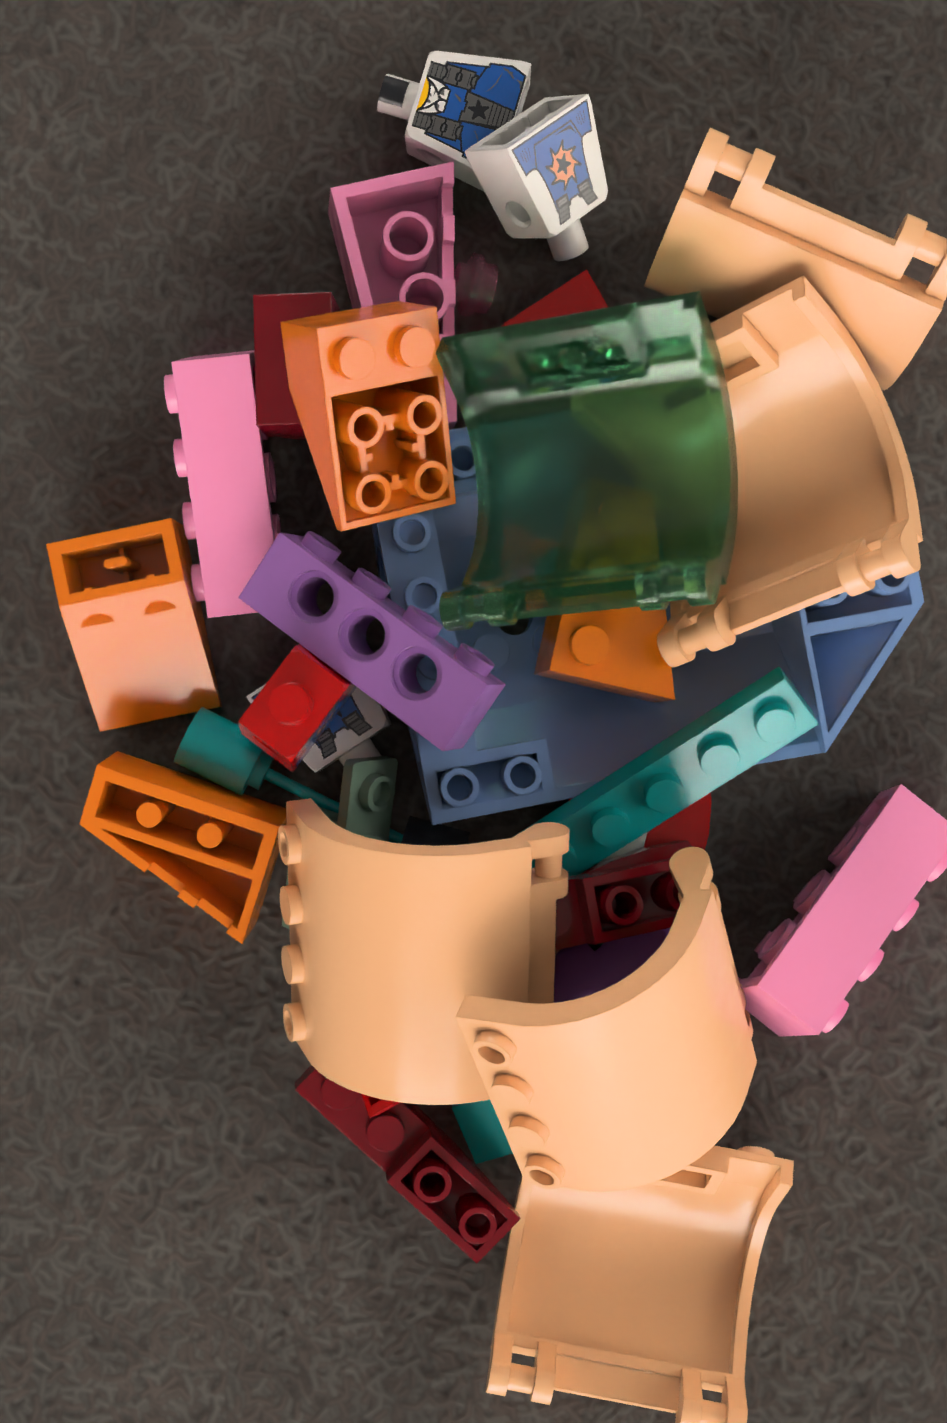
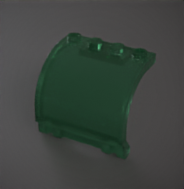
M700 291L442 337L435 354L458 402L467 427L474 457L478 496L476 538L464 580L461 586L444 591L440 597V618L447 631L469 630L473 627L474 622L487 621L490 626L498 627L514 625L518 619L629 607H640L642 611L667 609L671 601L687 600L692 607L716 603L720 585L727 583L735 544L738 514V470L735 432L727 382L718 346Z

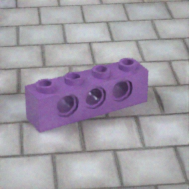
M308 531L305 536L280 532L238 598L441 751L463 748L506 685L490 673L495 664L475 648L461 643L457 649L438 635L443 626L428 613L413 605H409L407 610L397 605L387 597L391 587L376 575L363 568H358L355 573L337 560L341 551L327 539L312 531ZM325 582H328L332 587L334 600L330 610L323 614L317 605V593L320 587ZM377 618L384 627L385 640L382 647L377 652H373L367 644L366 631L369 624ZM425 656L430 657L437 668L436 682L429 691L424 690L420 686L416 677L417 666Z

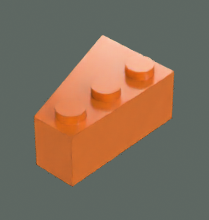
M590 478L574 489L534 674L654 703L675 700L672 667L663 659L657 644V635L667 623L654 493Z
M117 751L97 764L79 824L143 872L149 870L179 892L177 897L192 908L196 905L227 927V934L243 944L256 925L280 852L278 829L281 825H287L286 808L246 794L241 796L225 787Z

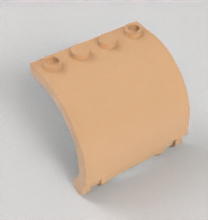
M710 128L678 200L644 286L720 319L804 275L849 331L870 366L881 390H887L905 370L942 311L944 301L947 298V238L926 230L927 221L907 213L893 239L765 183V180L773 165L775 155L756 148L753 154L728 144L729 135ZM715 171L741 182L733 200L707 189ZM912 257L935 266L927 284L903 275Z
M804 275L572 394V415L613 453L625 468L638 490L654 493L658 535L664 551L669 576L671 618L657 635V644L663 659L669 666L674 668L695 659L697 651L705 648L715 652L733 645L738 634L843 592H847V594L854 597L872 590L875 587V580L890 574L899 579L920 570L921 562L918 543L923 541L919 506L913 475L897 425L883 392L858 345L838 316Z
M311 798L286 801L287 825H281L278 829V845L281 859L285 865H288V885L282 886L280 889L281 913L285 924L289 925L290 945L283 946L281 951L283 973L287 983L291 984V1003L284 1004L283 1021L288 1040L298 1043L310 1064L323 1076L340 1086L367 1096L401 1103L426 1105L463 1104L490 1100L455 1016L465 995L523 1003H554L556 900L564 898L568 894L569 874L567 870L562 868V855L569 851L570 829L560 823L542 822L534 824L516 836L507 839L463 845H411L376 840L345 830L333 823ZM533 859H535V867H534V868H532V860H533Z
M686 847L680 849L671 857L669 867L674 883L679 891L678 899L680 903L672 927L656 952L642 966L621 981L585 997L546 1004L523 1003L465 995L455 1017L524 1180H528L534 1185L545 1189H557L561 1186L597 1192L619 1191L647 1185L686 1168L702 1157L725 1135L738 1116L747 1096L757 1064L752 1043L753 1026L750 1015L745 1009L746 998L738 979L721 912V900L718 889L711 882L713 869L710 857L702 848Z
M714 1145L698 1160L666 1178L636 1188L604 1192L582 1191L561 1186L557 1189H545L534 1185L528 1180H524L521 1174L514 1206L521 1219L510 1229L491 1342L486 1393L505 1396L507 1390L530 1394L531 1402L550 1405L553 1391L555 1390L676 1413L675 1423H747L748 1408L745 1389V1364L749 1316L755 1277L762 1246L772 1216L793 1186L794 1160L775 1157L772 1151L757 1146H745L736 1150ZM512 1353L535 1357L534 1367L511 1363ZM702 1389L722 1393L721 1403L704 1400Z

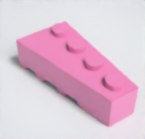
M454 161L330 188L328 216L352 308L394 301L437 307L449 430H451L457 422L456 339L454 331V307L456 304L454 279L455 215H453Z
M254 350L194 356L171 362L173 374L164 376V391L169 413H179L182 439H174L173 453L178 476L188 477L191 502H183L182 515L187 539L197 540L200 564H192L191 567L195 600L197 602L205 601L207 618L258 613L238 597L281 532L279 515H272L270 503L276 502L277 494L274 462L270 452H263L262 440H268V436L256 426V394L253 371H255Z
M902 784L882 791L876 796L829 855L828 860L836 868L831 874L826 870H821L805 885L793 900V908L799 914L793 921L788 918L773 932L769 931L754 949L758 953V958L761 962L748 978L741 979L738 977L746 998L745 1009L779 1037L819 1035L821 1031L827 1033L841 1021L849 1007V1003L844 999L857 980L860 982L866 980L880 965L884 957V952L880 949L881 945L892 930L895 932L899 931L914 916L919 907V902L914 898L925 882L934 881L947 868V820Z

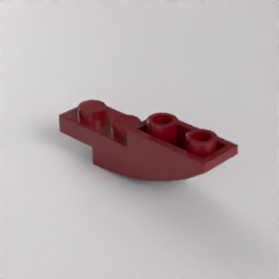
M671 858L569 876L567 896L556 900L555 950L586 943L596 945L671 928L680 906L678 899L679 891L674 883L669 867Z
M312 1065L295 1081V1091L386 1173L387 1182L476 1264L521 1219L519 1213L484 1173L416 1104L400 1103L377 1116L369 1118L361 1093L336 1084L319 1073Z

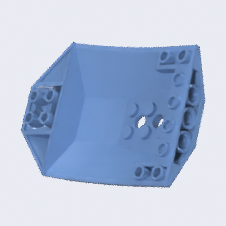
M572 408L449 430L456 504L372 524L378 576L391 587L387 597L404 610H407L409 605H413L435 618L443 626L438 635L457 649L461 643H465L484 654L495 664L490 673L506 684L467 743L461 749L441 751L408 726L431 825L574 798L778 666H780L812 709L819 725L757 764L826 753L924 603L919 571L899 579L890 574L875 580L874 589L854 597L847 594V592H843L738 634L733 645L715 652L710 651L708 648L697 651L694 660L674 668L672 667L675 700L654 703L535 675L534 671L574 489L590 478L638 489L613 453L572 415ZM659 538L668 621L671 618L669 576L664 551ZM504 601H517L526 608L529 622L523 633L510 635L502 631L498 626L496 612L499 605ZM428 656L421 659L416 669L417 681L426 691H429L434 686L437 679L436 665Z

